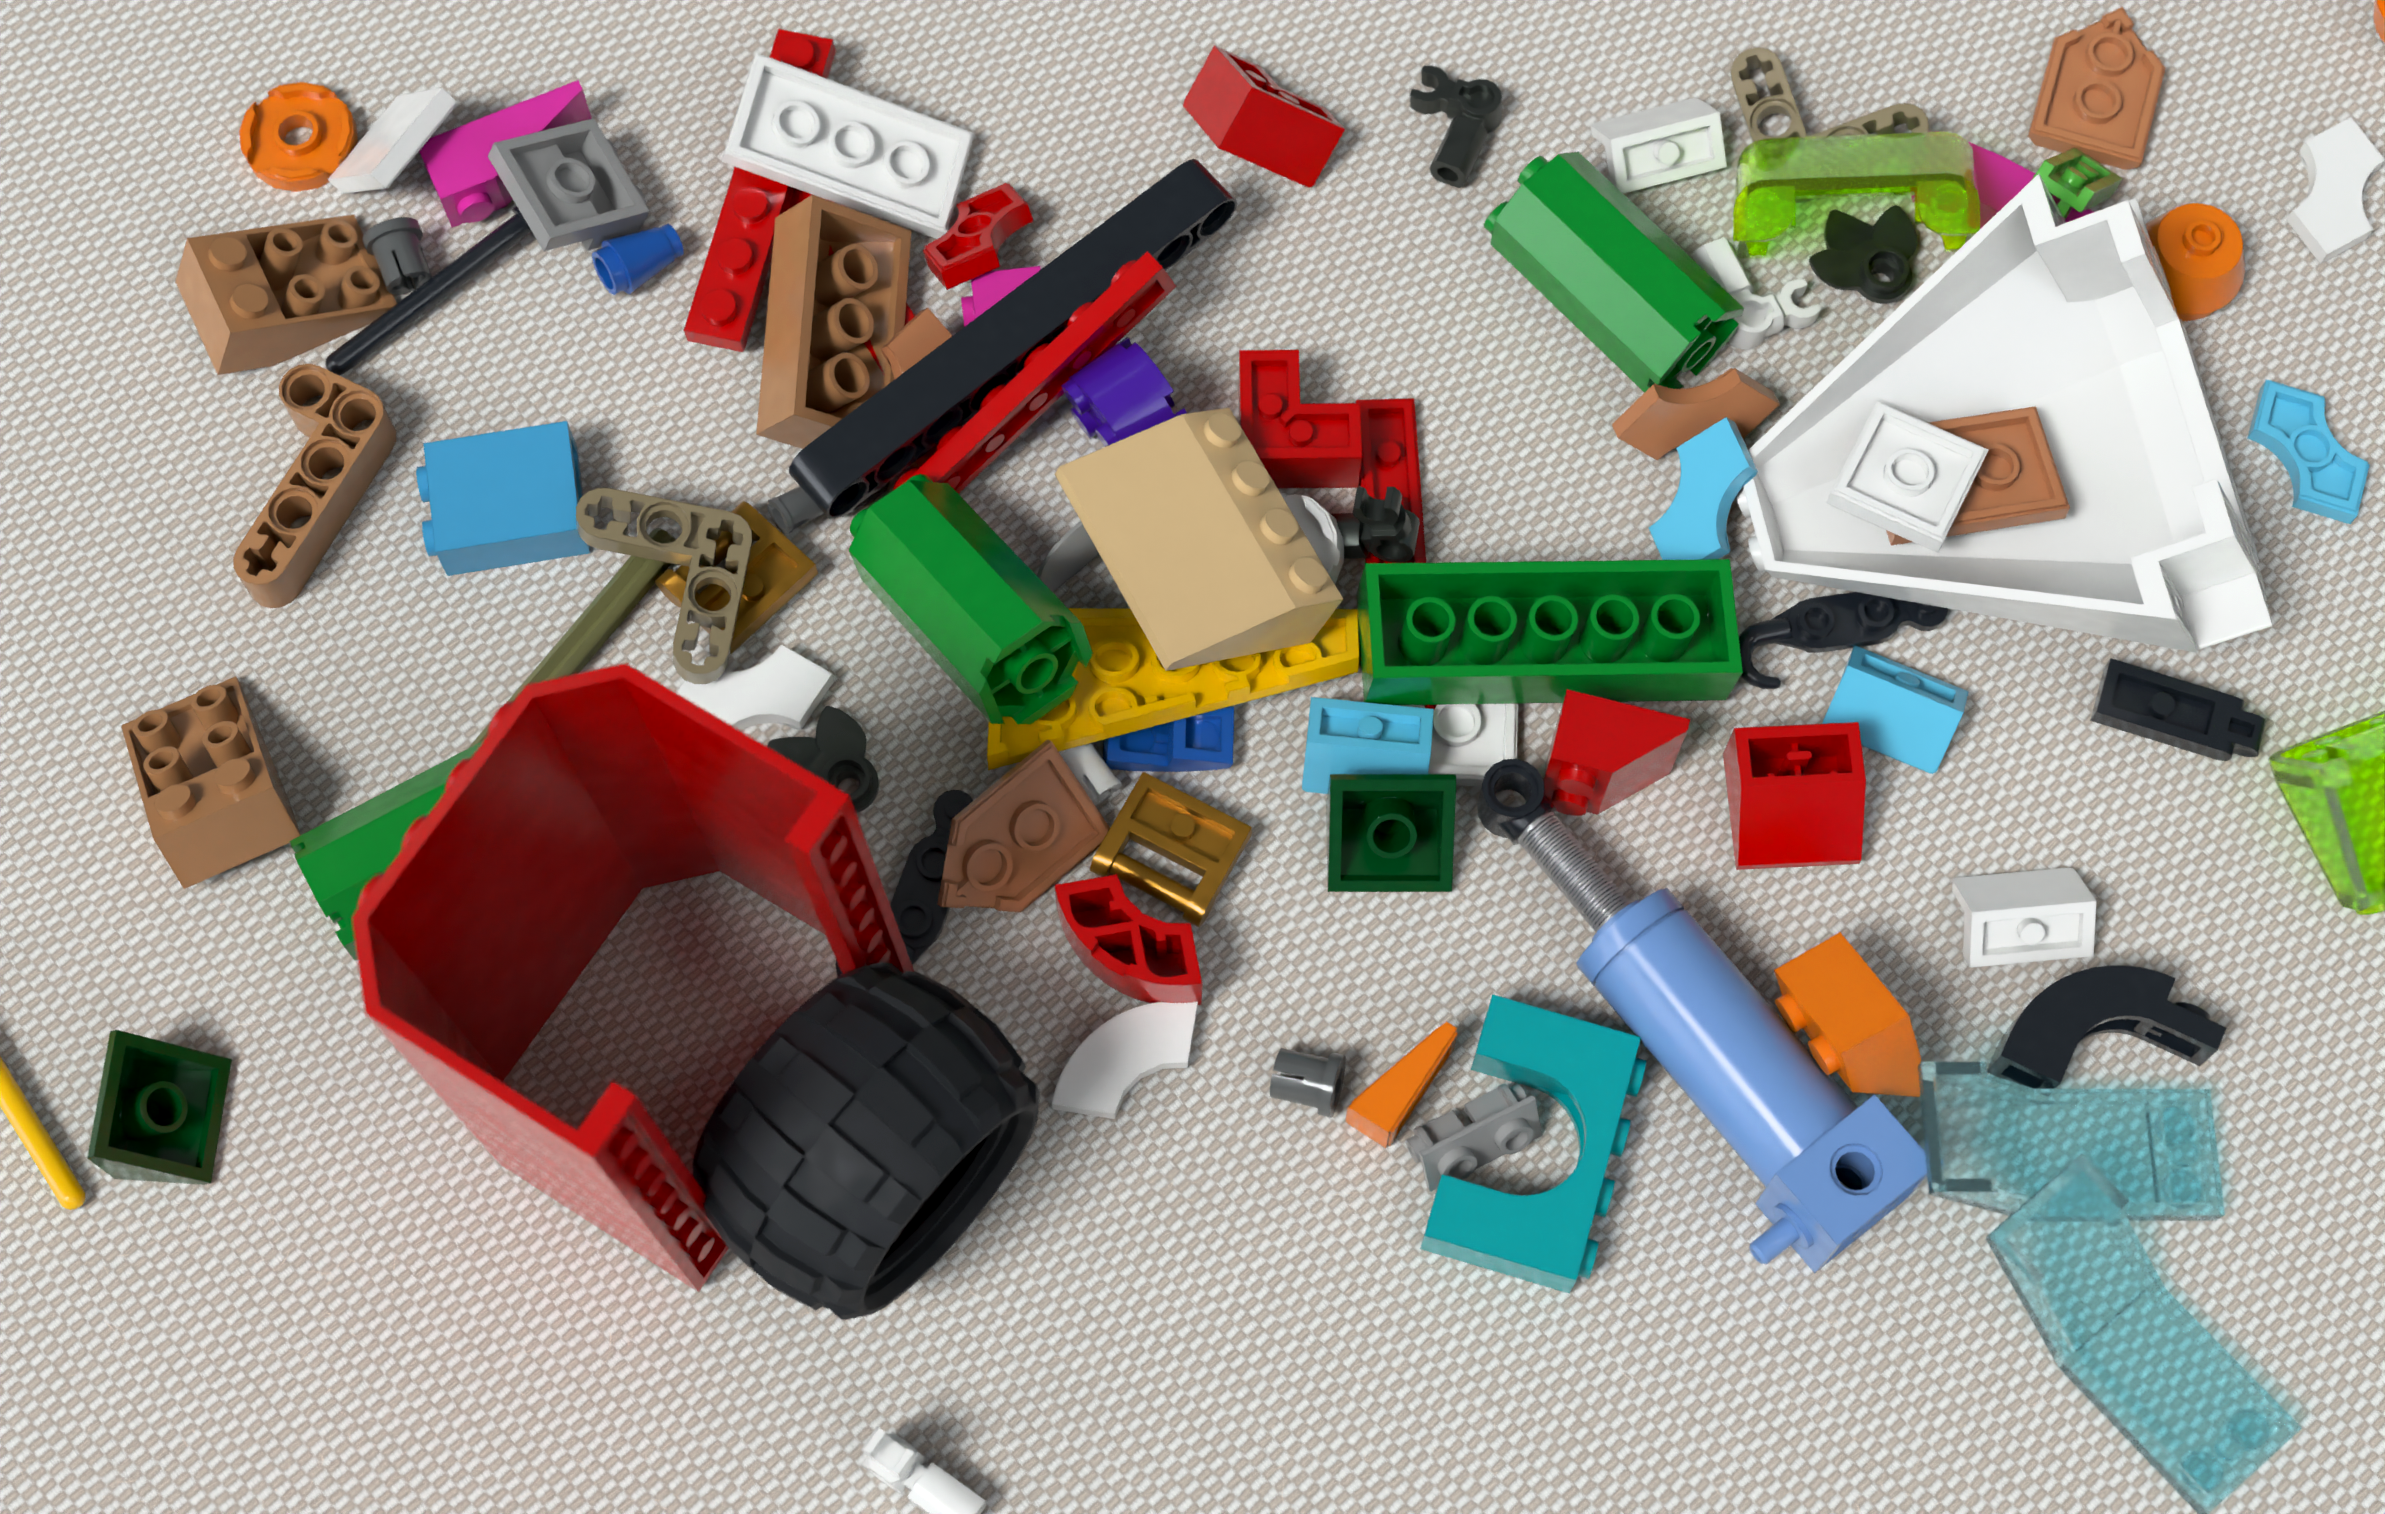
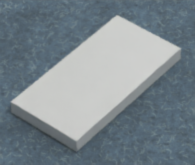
M756 53L748 73L721 162L938 239L948 230L975 133Z

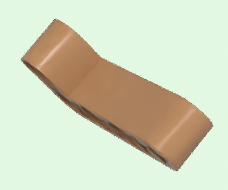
M313 364L298 365L290 369L282 377L279 384V396L297 429L310 438L245 535L233 557V567L253 600L261 606L268 608L284 607L292 603L300 594L388 458L397 440L396 429L378 395L363 386ZM314 396H323L318 403L312 406H303L308 399ZM365 420H374L368 428L353 431L358 423ZM333 468H343L336 477L322 479V476L327 471ZM303 516H311L306 525L296 529H289L296 519Z

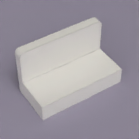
M1690 98L1590 124L1592 137L1605 145L1610 182L1623 194L1727 167L1720 112L1699 98Z
M2057 868L1957 877L1953 879L1952 892L1965 912L1963 957L1970 968L2094 956L2097 901L2075 869Z

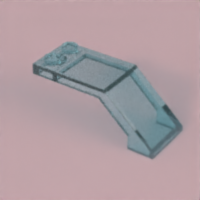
M1920 1062L1918 1064L1929 1195L2026 1221H2217L2225 1216L2210 1089H2033L1987 1074L1986 1062Z
M2082 1153L1988 1234L1986 1241L2059 1369L2198 1514H2209L2298 1433L2302 1427L2165 1288L2124 1213V1210L2131 1201Z

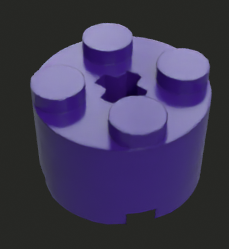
M1128 337L1069 377L1070 380L1061 385L1065 395L1074 406L1070 411L1081 429L1090 439L1097 435L1104 447L1181 414H1187L1185 408L1175 414L1173 413L1171 408L1175 404L1170 394L1174 390L1146 352L1136 342L1131 344Z

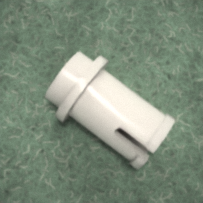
M1092 743L1059 751L1095 806L1112 796L1109 792L1110 789L1112 792H1116L1122 786L1119 778L1115 777Z

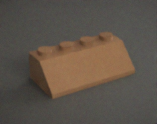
M811 195L775 218L756 435L804 449L808 444L894 380L892 369L881 353V348L905 325L911 230L815 195ZM831 246L833 254L828 256L829 248ZM869 339L883 373L864 344Z

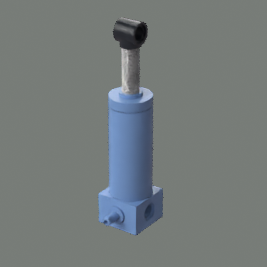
M1504 759L1493 764L1485 773L1477 804L1478 817L1483 826L1494 835L1508 838L1513 845L1520 843L1522 848H1525V851L1535 860V863L1540 866V869L1545 872V875H1548V878L1563 893V896L1586 919L1591 928H1594L1596 933L1592 938L1593 942L1576 962L1578 969L1595 986L1596 990L1636 1036L1641 1037L1640 1041L1766 1187L1755 1204L1773 1226L1750 1243L1751 1254L1759 1263L1768 1264L1791 1245L1809 1268L1816 1273L1910 1197L1937 1165L1875 1094L1858 1107L1831 1075L1824 1073L1807 1047L1686 909L1684 910V906L1668 888L1660 889L1641 901L1628 902V899L1621 893V890L1615 887L1616 884L1610 881L1608 875H1605L1603 869H1600L1595 860H1592V857H1590V854H1587L1585 848H1582V845L1577 842L1572 833H1569V830L1562 825V822H1559L1557 816H1554L1556 807L1544 795V781L1535 767L1519 759ZM1502 790H1513L1521 794L1526 803L1520 807L1511 808L1504 806L1498 801L1495 794ZM1839 1181L1846 1184L1849 1187V1189L1842 1185Z

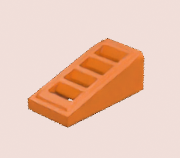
M1447 1021L1436 1028L1352 1101L1347 1108L1345 1121L1383 1147L1391 1146L1453 1052L1458 1036L1457 1028Z

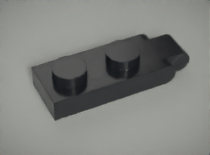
M2112 658L2104 667L2090 721L2220 761L2231 760L2233 753L2244 757H2257L2266 725V719L2262 716L2243 711L2245 702L2241 698Z

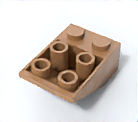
M354 214L187 238L175 282L217 375L277 365L371 324L397 304L393 295L386 288L375 257L368 254L362 241L364 234Z
M236 676L219 684L206 686L191 696L161 709L148 711L137 719L121 725L153 839L184 889L284 846L301 835L286 791L243 688Z

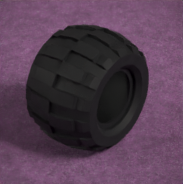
M879 962L850 970L832 980L796 1009L757 1050L731 1083L706 1123L696 1146L692 1176L707 1196L704 1203L705 1214L728 1248L770 1286L815 1311L822 1307L830 1309L842 1320L867 1316L885 1308L913 1286L952 1247L988 1204L1013 1169L1032 1136L1038 1120L1040 1090L1036 1083L1024 1074L1026 1065L999 1027L957 991L918 972L906 971L903 973L892 963Z

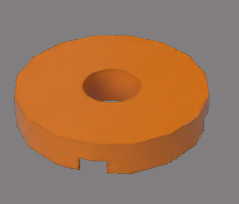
M306 82L280 85L268 91L269 97L262 100L259 105L255 101L246 111L239 129L241 151L256 177L273 188L292 192L320 188L329 183V177L358 144L357 127L352 113L347 105L325 86ZM306 127L313 130L311 137L302 144L289 145L284 142L288 133L296 128Z

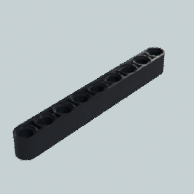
M1191 159L1182 163L808 444L793 459L789 467L790 476L829 519H835L848 513L935 447L946 433L955 427L964 425L977 414L986 395L1000 385H1007L1024 369L1025 360L1032 351L1042 344H1050L1067 328L1071 315L1083 304L1094 302L1111 286L1113 276L1124 264L1132 260H1138L1148 251L1166 271L1220 230L1234 214L1238 204L1237 200L1198 160Z

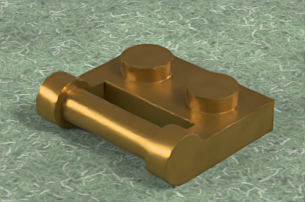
M742 501L731 512L740 515L748 522L752 531V539H755L757 542L751 547V556L730 654L739 648L818 574L816 564L745 501ZM721 531L719 539L713 540L716 542L714 567L727 557L730 545L735 544L732 538L733 533ZM681 565L676 571L668 569L655 580L661 592L677 607H681L690 568L688 566ZM710 584L700 594L696 592L695 600L703 609L718 611L729 603L730 595L722 586ZM701 626L706 632L710 634L711 628Z
M1142 772L1094 855L1090 871L1101 877L1117 874L1120 880L1184 913L1183 920L1200 928L1208 917L1216 897L1252 836V827ZM1132 840L1202 876L1196 890L1123 854L1128 841Z

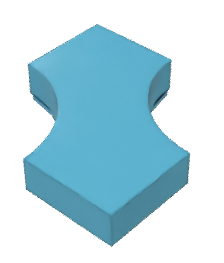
M2266 379L2258 394L2247 439L2269 449L2285 466L2293 486L2292 507L2351 524L2358 515L2369 470L2368 462L2349 453L2333 437L2325 419L2324 396Z
M1725 417L1676 448L1681 465V477L1676 496L1665 514L1648 527L1662 560L1720 559L1730 553L1726 528L1731 505L1741 488L1753 479L1758 471L1736 423L1728 417Z

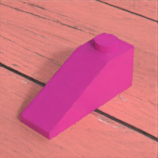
M579 80L431 137L425 143L419 153L452 228L464 223L482 221L494 211L506 207L513 200L488 158L495 142L592 119Z

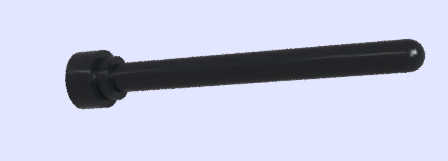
M516 206L512 209L514 216L332 352L326 359V369L339 376L345 374L525 236L530 234L532 237H535L518 207Z

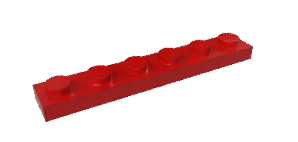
M778 29L769 57L828 79L836 49L833 39ZM738 167L734 168L683 330L687 341L744 353L772 261L775 218L787 211L794 190L793 187Z
M1148 251L1138 260H1132L1124 264L1115 273L1111 286L1094 302H1087L1080 306L1071 315L1067 328L1050 344H1042L1032 351L1025 360L1024 369L1007 385H1000L989 392L980 405V411L964 426L955 427L946 433L937 445V452L920 468H913L903 474L895 483L893 490L904 484L911 477L925 474L933 482L948 483L959 494L1064 394L1061 385L1070 380L1069 377L1115 346L1177 287L1165 269Z

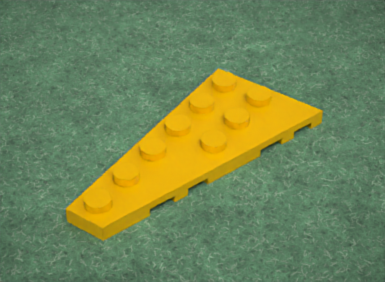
M1068 608L1082 622L1093 655L1087 667L1080 661L1077 663L1072 676L1078 681V684L1072 696L1034 723L1017 724L1012 717H1002L1005 724H991L989 721L987 745L988 770L1021 762L1047 739L1052 741L1059 752L1357 673L1359 667L1358 610L1336 609L1311 643L1165 671L1130 608Z

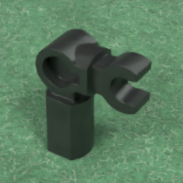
M1423 66L1421 70V84L1432 87L1435 90L1426 93L1412 89L1410 92V107L1421 114H1434L1441 111L1446 113L1447 118L1453 119L1429 169L1436 181L1460 188L1465 185L1486 141L1487 134L1494 131L1500 124L1502 114L1501 91L1495 83L1486 79H1476L1470 82L1458 79L1455 82L1449 80L1447 74L1441 68Z
M1357 487L1353 513H1330L1336 519L1343 537L1344 559L1367 558L1370 552L1380 560L1394 563L1407 562L1413 558L1420 522L1414 513L1404 509L1401 504L1402 494L1398 489L1387 487L1385 499L1380 500L1369 496L1364 487Z

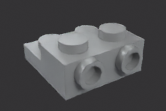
M594 118L495 142L488 155L493 167L543 251L577 242H582L587 251L600 248L605 240L639 232L650 212L642 191L631 181L619 161L615 146L610 140L606 139Z

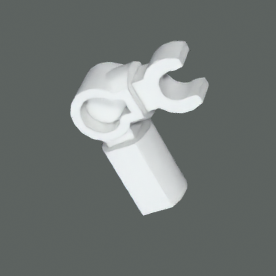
M1726 237L1703 244L1693 255V260L1744 307L1742 316L1733 318L1739 325L1736 333L1728 341L1738 349L1749 350L1761 345L1766 337L1780 333L1785 325L1794 329L1809 327L1816 321L1821 311L1818 304L1808 308H1799L1792 302V299L1803 296L1808 286L1805 279L1789 281L1783 286L1780 294L1776 296L1771 293L1762 296L1752 294L1754 287L1729 239Z
M877 1427L861 1448L867 1455L862 1466L896 1492L902 1494L905 1488L911 1491L908 1495L909 1501L927 1514H981L987 1505L986 1500L933 1462L928 1468L924 1467L922 1464L926 1460L925 1457L916 1448L893 1432L884 1431Z

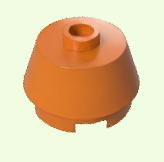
M2190 203L2176 207L2145 224L2152 247L2155 246L2170 286L2171 296L2179 319H2182V321H2193L2205 318L2214 311L2226 306L2236 297L2245 276L2244 248L2241 232L2229 215L2211 205Z

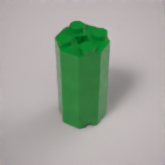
M1580 152L1558 154L1549 162L1543 156L1533 159L1520 173L1518 183L1521 186L1509 201L1498 205L1484 222V228L1492 235L1490 244L1644 393L1653 384L1670 389H1682L1684 385L1676 378L1689 370L1695 376L1701 373L1737 331L1739 323L1733 318L1742 316L1744 307Z
M925 474L915 475L868 508L860 511L853 518L850 524V533L854 539L849 548V553L861 580L991 724H1005L1002 717H1012L1017 724H1032L1072 696L1078 684V681L1072 676L1077 663L1080 661L1087 667L1093 655L1082 622L948 483L933 482Z
M483 741L290 841L291 847L295 851V859L326 918L329 916L334 924L338 923L341 929L335 933L343 947L355 961L358 959L352 915L358 909V900L362 890L375 875L386 872L401 852L402 841L409 827L419 817L429 815L444 795L445 785L452 770L463 759L471 758Z

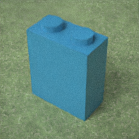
M567 421L423 443L426 466L417 467L416 475L423 503L430 502L432 519L422 522L424 544L429 557H438L447 576L591 553L590 546L580 538L576 526V506L583 496L578 448Z

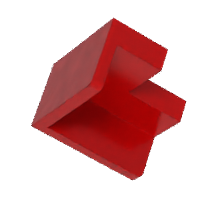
M1216 45L1213 46L1183 102L1185 110L1219 149L1308 188L1316 183L1345 131V128L1325 107L1279 87L1261 66Z
M1239 350V425L1278 489L1358 487L1362 463L1360 403L1300 404L1299 350Z

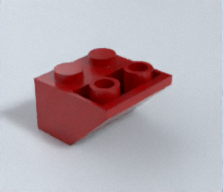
M1859 722L1734 728L1723 752L1736 870L1860 864L1862 860L1866 776Z

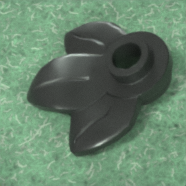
M1894 205L1887 209L1872 227L1868 223L1844 212L1831 210L1824 230V240L1827 249L1817 252L1809 258V264L1816 276L1822 282L1835 289L1857 290L1863 297L1875 303L1886 304L1901 299L1907 293L1912 282V269L1908 261L1918 245L1917 233L1908 215L1901 207ZM1873 274H1884L1890 279V282L1880 281Z
M826 706L823 709L816 727V738L785 737L768 742V748L836 788L845 779H856L860 783L858 789L848 794L856 813L868 808L875 800L879 790V779L876 769L865 758L866 735L861 726L842 710L831 706Z

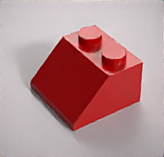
M1567 689L1553 733L1543 775L1544 795L1556 807V811L1571 816H1582L1586 812L1596 815L1600 814L1671 773L1687 734L1690 719Z

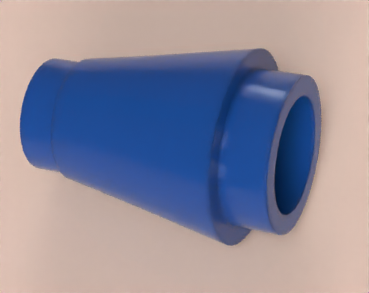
M665 224L659 228L655 227L603 241L602 248L592 253V261L599 279L609 293L616 295L624 291L627 294H631L674 262L675 259L683 256L684 249L675 229L670 224Z

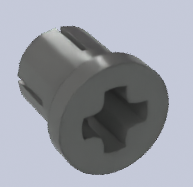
M399 217L383 221L367 230L362 237L367 253L375 256L386 288L391 294H406L415 291L411 277L416 288L432 278L419 242L423 233L419 222L414 218Z
M1281 1048L1277 1054L1273 1071L1304 1077V1079L1300 1080L1272 1074L1270 1097L1318 1108V1115L1332 1118L1342 1090L1346 1056L1332 1052L1329 1058Z

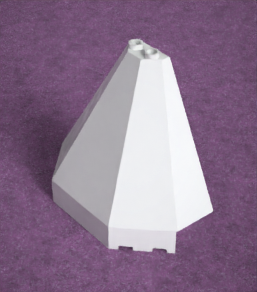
M2038 174L1748 450L1758 472L1753 479L1741 488L1736 495V499L1744 517H1751L1756 536L1748 539L1753 561L1760 572L1767 571L1772 577L2199 653V649L2273 626L2266 605L2267 596L2263 578L2257 566L2259 558L2189 337L2183 321L2179 319L2175 309L2170 286L2155 246L2152 247L2137 198L2123 201L2066 223L2040 174ZM1879 401L1927 423L2036 406L2070 509L2065 519L1949 536L1945 538L1937 553L1914 542L1891 545L1885 529L1831 506L1826 502L1876 402Z

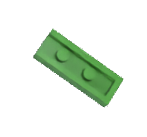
M2077 148L2044 160L2032 178L2034 179L2040 174L2051 196L2054 195L2061 200L2057 207L2064 219H2066L2073 208L2082 213L2108 200L2123 180V178Z

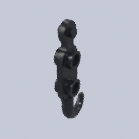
M1860 592L1809 598L1798 602L1795 606L1771 620L1760 621L1748 626L1739 635L1743 671L1741 677L1750 685L1761 689H1777L1780 687L1781 681L1779 678L1765 676L1753 666L1751 660L1752 653L1758 646L1779 644L1801 649L1809 653H1821L1849 649L1854 646L1877 645L1888 641L1896 633L1897 629L1904 625L1911 626L1920 631L1937 629L1944 622L1948 608L1895 600L1893 598Z
M961 790L946 791L937 798L933 808L936 829L932 835L923 838L912 848L890 904L912 966L936 942L950 911V907H940L937 903L952 818L974 801L969 794ZM836 960L835 967L837 977L843 974Z

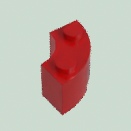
M1117 874L1054 885L1057 912L1065 936L1082 963L1096 977L1120 993L1143 1002H1198V1005H1202V980L1191 923H1165L1142 913L1125 896Z

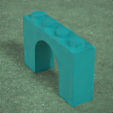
M1492 994L1471 1070L1534 1088L1558 1102L1571 1118L1577 1133L1579 1144L1577 1166L1564 1182L1551 1190L1534 1195L1508 1194L1442 1174L1420 1249L1565 1293L1571 1292L1578 1276L1589 1279L1599 1246V1241L1588 1238L1593 1217L1597 1215L1605 1218L1615 1185V1180L1604 1177L1610 1154L1618 1157L1622 1156L1631 1120L1620 1117L1625 1096L1627 1094L1637 1097L1646 1068L1647 1060L1636 1057L1641 1037Z

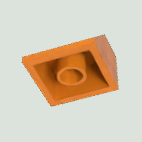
M1841 932L1774 970L1782 996L1775 999L1777 1009L1787 1026L1794 1033L1803 1029L1811 1039L1808 1041L1810 1051L1826 1075L1837 1072L1850 1090L1857 1093L1920 1097L1930 1091L1909 1014Z

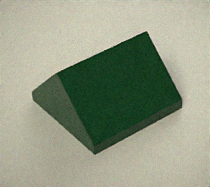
M1330 774L1326 800L1328 892H1452L1456 774Z
M120 1030L110 1031L87 1158L114 1179L200 1185L211 1184L232 1059Z

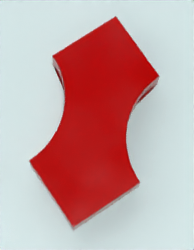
M1009 183L1001 184L956 204L959 215L954 225L943 236L924 246L923 253L929 269L947 290L1000 267L997 254L1001 245L1015 231L1034 221L1028 203Z

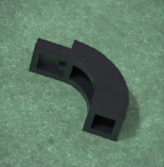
M2110 965L2094 967L2063 977L2039 993L2002 1036L1986 1072L2046 1099L2061 1084L2077 1044L2090 1036L2102 1033L2131 1035L2200 1066L2219 1049L2227 1027L2211 1021L2209 1013L2196 1005L2186 1002L2172 1003L2168 1001V996L2176 979L2172 976L2134 966Z

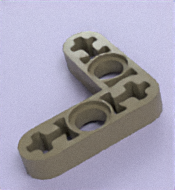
M1750 48L1740 53L1733 61L1730 72L1736 97L1769 190L1781 202L1791 204L1803 202L1905 165L1922 157L1929 148L1931 134L1928 117L1921 108L1908 103L1892 105L1807 136L1783 66L1776 53L1767 48ZM1760 68L1761 72L1765 75L1770 96L1764 97L1761 100L1750 75V71ZM1780 113L1790 118L1789 128L1780 136L1769 137L1759 131L1760 123L1770 114ZM1906 124L1907 129L1912 131V140L1902 143L1901 139L1896 136L1895 127ZM1876 132L1882 148V152L1874 154L1872 138L1870 137V134ZM1844 142H1856L1864 148L1863 156L1852 165H1839L1831 158L1834 149ZM1789 150L1796 169L1800 171L1801 180L1795 183H1790L1789 179L1785 176L1780 154Z
M596 488L588 491L580 498L576 506L577 531L580 538L586 544L600 550L690 567L673 641V665L676 672L685 681L693 684H708L716 681L724 673L728 665L750 561L752 531L748 522L740 515L730 511L613 488ZM601 508L612 509L613 519L616 520L609 521L606 529L595 528L593 517L600 514ZM631 512L639 513L637 518V537L628 536V523L631 524ZM668 517L680 525L682 532L673 542L658 543L648 536L646 529L654 519ZM721 531L733 533L732 538L733 543H735L728 548L725 569L714 567L716 542L713 540L719 539ZM717 584L728 591L730 601L723 609L708 611L697 604L695 600L696 592L702 586ZM700 626L711 628L709 653L714 656L706 657L704 665H695L692 663V654L687 651H693L697 647Z

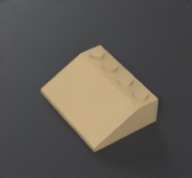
M1230 408L1181 414L1059 466L1055 472L1058 482L1165 671L1311 643L1343 601V597Z

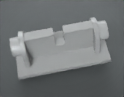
M1502 1084L1498 1088L1464 1104L1465 1111L1473 1123L1464 1127L1452 1110L1422 1126L1414 1128V1136L1406 1139L1405 1143L1413 1160L1416 1163L1420 1161L1422 1163L1428 1190L1431 1192L1437 1189L1442 1174L1464 1180L1475 1169L1505 1154H1515L1527 1147L1531 1141L1541 1137L1539 1115L1534 1096L1527 1097L1519 1084L1510 1088L1506 1084Z

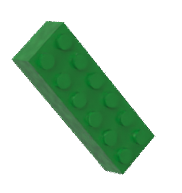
M1730 559L1365 563L1357 590L1364 702L1388 705L1563 703L1567 689L1618 702L1727 700L1743 673Z

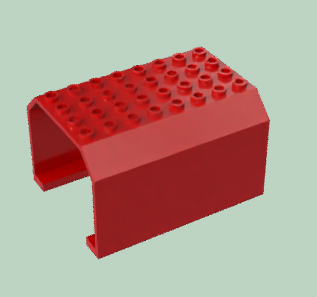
M623 663L528 684L514 702L509 701L502 705L490 722L488 736L471 758H465L460 761L450 773L445 785V793L429 815L419 817L409 827L402 841L401 852L386 872L375 875L366 884L358 900V909L352 915L365 1014L500 1165L699 1292L729 1248L705 1214L704 1203L707 1199L706 1194L639 1098L612 1081L582 1125L576 1130L503 1084L504 1079L643 888L720 871L826 935L842 974L879 962L892 963L903 973L914 971L850 796L629 664Z

